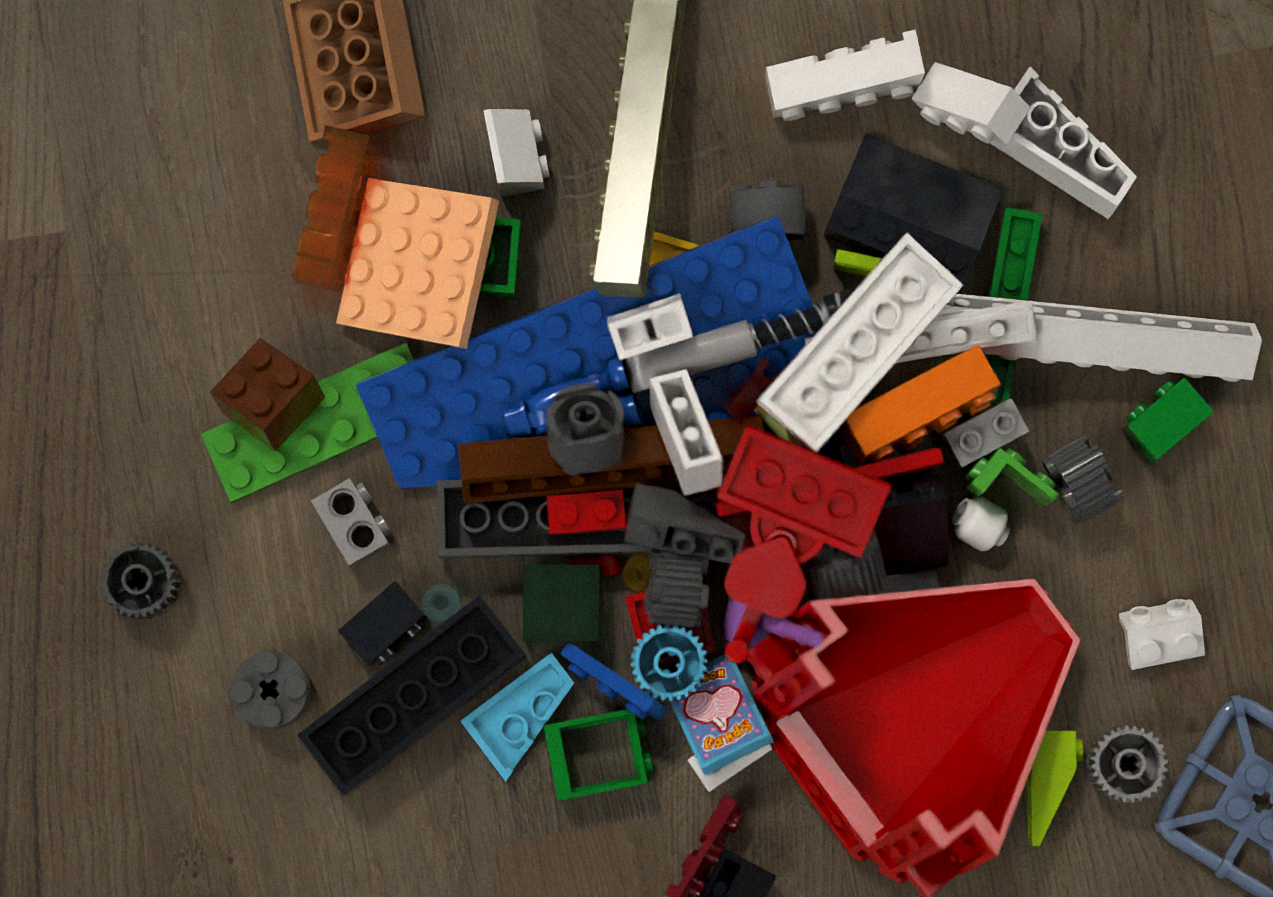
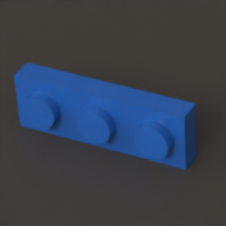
M569 641L560 653L571 662L567 669L585 681L590 675L600 681L596 688L613 700L618 695L628 700L625 708L644 720L646 715L649 714L660 721L667 708Z

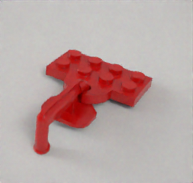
M747 424L717 496L719 499L753 512L750 530L753 542L756 545L735 555L725 578V589L728 595L733 600L747 605L734 638L725 649V654L729 661L741 663L747 658L748 647L762 613L776 618H785L796 611L807 584L799 564L805 563L817 555L824 543L861 558L892 484Z

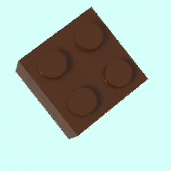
M262 338L256 341L210 391L225 416L274 451L286 441L325 398L321 387L312 373Z

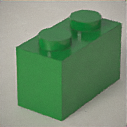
M1185 377L1176 384L1172 379L1168 380L1154 392L1158 399L1147 408L1141 403L1125 417L1130 423L1122 429L1123 432L1151 464L1214 412Z

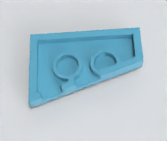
M552 652L460 720L505 782L574 684Z

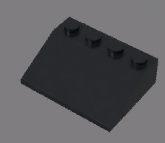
M865 133L823 236L883 259L902 236L908 233L963 284L958 290L961 292L967 283L1003 189Z

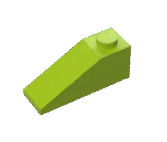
M1045 731L1026 780L1027 846H1040L1077 770V762H1082L1083 743L1082 739H1076V731Z

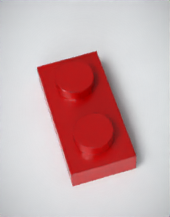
M623 490L547 496L550 535L626 529Z

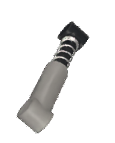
M857 287L824 296V301L819 302L817 305L812 304L811 308L800 311L796 309L793 314L787 316L779 314L777 319L770 321L762 319L761 323L756 325L748 324L747 320H743L623 359L632 393L649 389L650 378L685 369L688 375H693L756 357L757 348L759 347L764 350L765 346L777 343L780 345L781 341L790 338L797 340L798 336L806 333L814 335L815 331L821 329Z

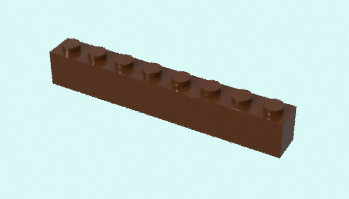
M762 415L707 420L722 457V479L727 474L747 424L764 431ZM657 425L625 427L624 448L620 462L600 471L580 473L578 475L565 473L562 466L552 458L548 450L547 436L516 437L507 440L475 441L458 444L464 503L635 487L636 483L648 486L680 483Z

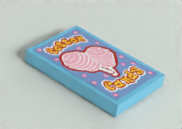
M726 654L704 664L707 671H704V679L699 681L701 685L694 686L695 692L688 691L689 696L681 695L680 700L673 697V701H670L704 775H708L774 742L736 663L729 661Z

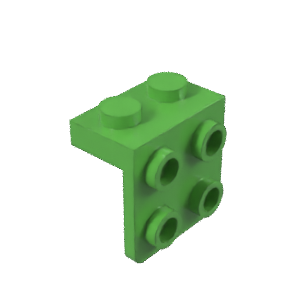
M999 448L990 454L987 459L981 457L964 476L969 482L963 490L972 497L983 494L1000 472L1044 506L1055 502L1059 496L1053 490L1056 484L1041 472H1037L1034 475L1024 467L1025 459L1010 448L1006 451Z

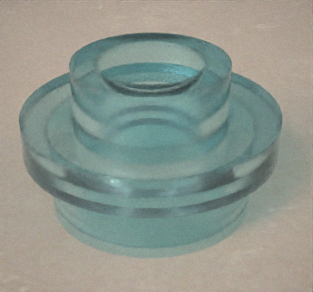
M433 585L423 596V610L432 620L444 622L459 610V595L449 585ZM439 596H445L448 599V606L444 610L435 608L434 602Z

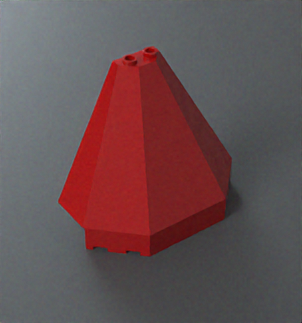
M1035 579L809 601L787 619L797 625L808 626L813 631L821 633L823 642L819 647L814 648L809 645H801L796 640L783 638L780 635L771 633L748 650L747 660L754 666L756 676L751 679L755 704L762 706L763 720L774 741L770 746L851 857L862 863L869 859L879 865L880 873L901 885L909 881L918 889L919 895L931 897L958 874L963 875L998 855L1080 639L1074 632L1071 623L1061 615L1053 604L1047 591Z

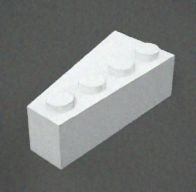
M916 29L903 32L904 40L891 43L886 41L885 38L869 41L870 44L861 48L862 51L854 52L853 48L848 47L833 50L825 55L826 60L818 62V57L812 55L766 67L765 79L773 117L783 116L784 121H791L804 117L807 111L819 109L821 114L840 110L842 104L855 102L856 106H867L878 102L877 97L892 95V99H902L914 95V90L919 88L925 74Z
M1029 67L1014 91L1031 107L1007 145L991 140L990 144L1109 219L1137 176L1104 142L1100 143L1088 130L1089 126L1080 117L1076 118L1061 103L1062 99L1053 89L1050 91L1038 79L1039 75Z

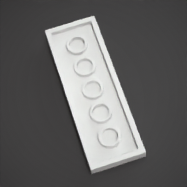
M906 233L756 402L806 449L816 453L963 284Z

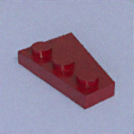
M724 794L701 832L699 842L703 844L700 850L694 849L691 854L687 855L681 865L683 868L681 873L682 880L678 886L670 883L664 893L669 897L700 896L707 882L705 879L711 867H715L723 850L726 848L723 844L730 832L734 834L742 823L744 813L740 811L744 806L743 804Z

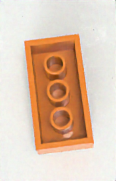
M976 345L856 408L841 423L839 432L859 467L892 459L890 455L902 447L905 452L917 448L925 442L924 437L935 430L940 435L958 425L957 420L963 415L970 413L971 417H975L991 407L990 403L996 399L995 394L1001 384L979 345Z

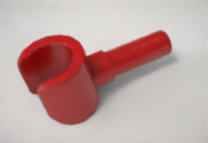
M612 555L592 558L568 556L567 563L569 566H599L601 578L618 576L622 573L620 560Z

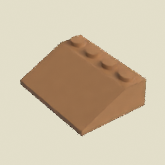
M283 0L309 142L314 143L393 127L425 117L403 0Z

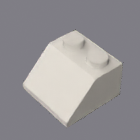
M483 110L500 196L505 197L544 189L543 178H548L550 175L546 155L538 156L536 142L543 141L539 119L531 121L529 110Z

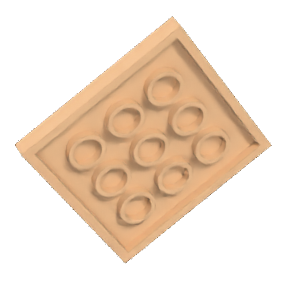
M368 178L336 324L467 349L499 200Z

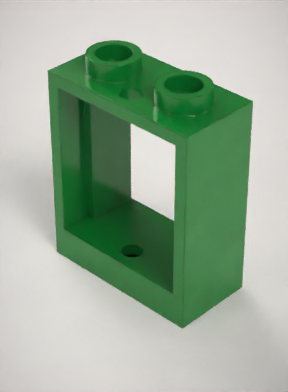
M628 709L544 725L558 801L648 784L647 776L654 775L650 752L642 753L639 738L647 737L644 720L635 716ZM626 720L637 776L572 788L561 733Z

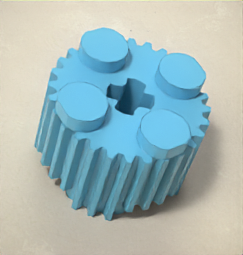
M666 624L664 628L658 625L656 631L651 628L649 629V635L644 633L642 635L643 640L638 639V645L634 646L631 655L633 662L630 663V666L635 668L631 673L637 676L634 681L641 683L639 688H645L647 695L650 693L652 698H657L661 701L667 698L669 701H673V697L680 700L681 695L687 697L689 696L688 691L695 692L694 686L701 685L699 681L704 679V671H707V668L704 666L707 659L703 657L706 651L701 650L703 643L698 644L697 640L699 637L691 636L692 631L686 633L685 627L678 628L677 625L669 627V624ZM667 652L670 657L676 655L679 658L680 663L675 665L678 669L676 672L670 674L667 669L663 671L659 669L658 663L662 661L659 656L662 653Z

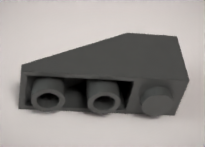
M638 483L635 484L628 510L624 542L726 563H732L735 555L741 551L745 534L675 491Z

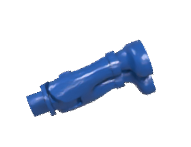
M619 358L612 359L608 363V369L600 376L598 373L589 375V377L548 387L527 400H520L518 407L504 410L511 438L528 435V437H535V435L537 437L547 436V408L555 401V395L564 388L577 384L597 385V390L607 392L608 390L622 391L631 388L623 360H619ZM629 390L616 395L623 406L624 422L631 427L640 425L642 422L635 393Z

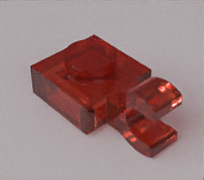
M767 357L758 361L754 372L750 376L748 375L724 402L725 410L736 420L742 413L748 416L758 406L756 401L759 398L758 395L762 392L761 389L769 387L782 372L780 369L774 377H766L763 371L770 363Z

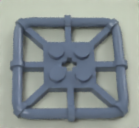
M1240 694L1230 696L1229 701L1219 709L1195 751L1188 753L1184 760L1187 764L1162 804L1158 814V822L1154 824L1156 832H1161L1162 836L1170 844L1214 870L1213 875L1221 880L1225 877L1256 897H1273V889L1233 865V860L1245 840L1248 839L1268 852L1273 872V764L1255 754L1245 716L1246 713L1273 729V712L1258 702L1246 697L1242 698ZM1233 717L1243 756L1232 775L1228 776L1210 765L1206 760ZM1200 771L1225 786L1211 809L1173 818ZM1265 792L1269 795L1268 802L1271 805L1268 810L1262 809L1258 813L1254 810L1256 803L1252 801V797L1254 794L1261 796ZM1216 819L1236 833L1224 854L1220 857L1176 828Z

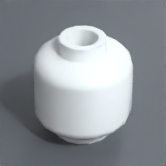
M983 496L964 499L952 516V524L955 525V535L960 540L982 552L990 550L995 545L997 547L1001 546L1010 532V527L1007 526V512Z

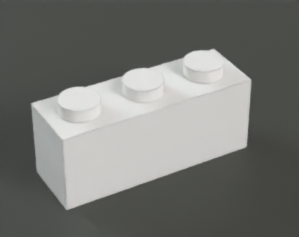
M937 62L933 64L911 98L922 109L920 115L930 123L939 125L943 122L957 133L964 134L968 131L985 143H990L991 140L1005 145L1008 144L1031 108L1012 87Z
M687 370L650 378V408L684 495L722 486V457Z

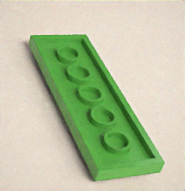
M403 343L318 381L325 398L276 451L232 420L202 433V439L230 502L239 501L377 439L376 432L356 388V382L414 360L407 343Z

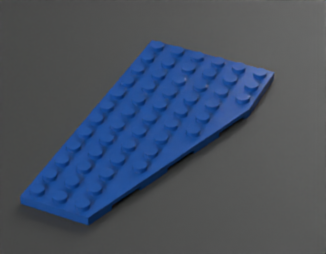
M778 215L650 265L645 298L601 296L595 287L469 337L467 349L447 346L356 382V388L399 488L437 486L436 480H461L458 444L511 439L504 410L518 407L520 400H527L548 387L589 377V375L598 373L599 376L608 369V363L614 358H619L608 327L607 317L680 294L692 334L695 336L743 320H747L748 324L756 325L760 324L762 319L770 321L777 319L779 314L787 316L793 314L796 309L800 311L810 309L812 301ZM806 333L798 336L797 340L790 338L781 341L780 345L777 343L765 346L764 350L759 347L757 348L756 357L689 375L706 419L718 420L739 416H757L753 411L754 406L757 404V399L805 347V338L813 337L814 335ZM631 388L622 391L612 390L611 392L615 395H618L622 392L631 390ZM650 388L635 392L642 423L634 427L657 425L650 408ZM624 422V428L631 427ZM763 422L764 431L772 435H775L773 431ZM840 426L834 431V433L831 436L840 433ZM525 435V436H522V437H518V438H528V435Z

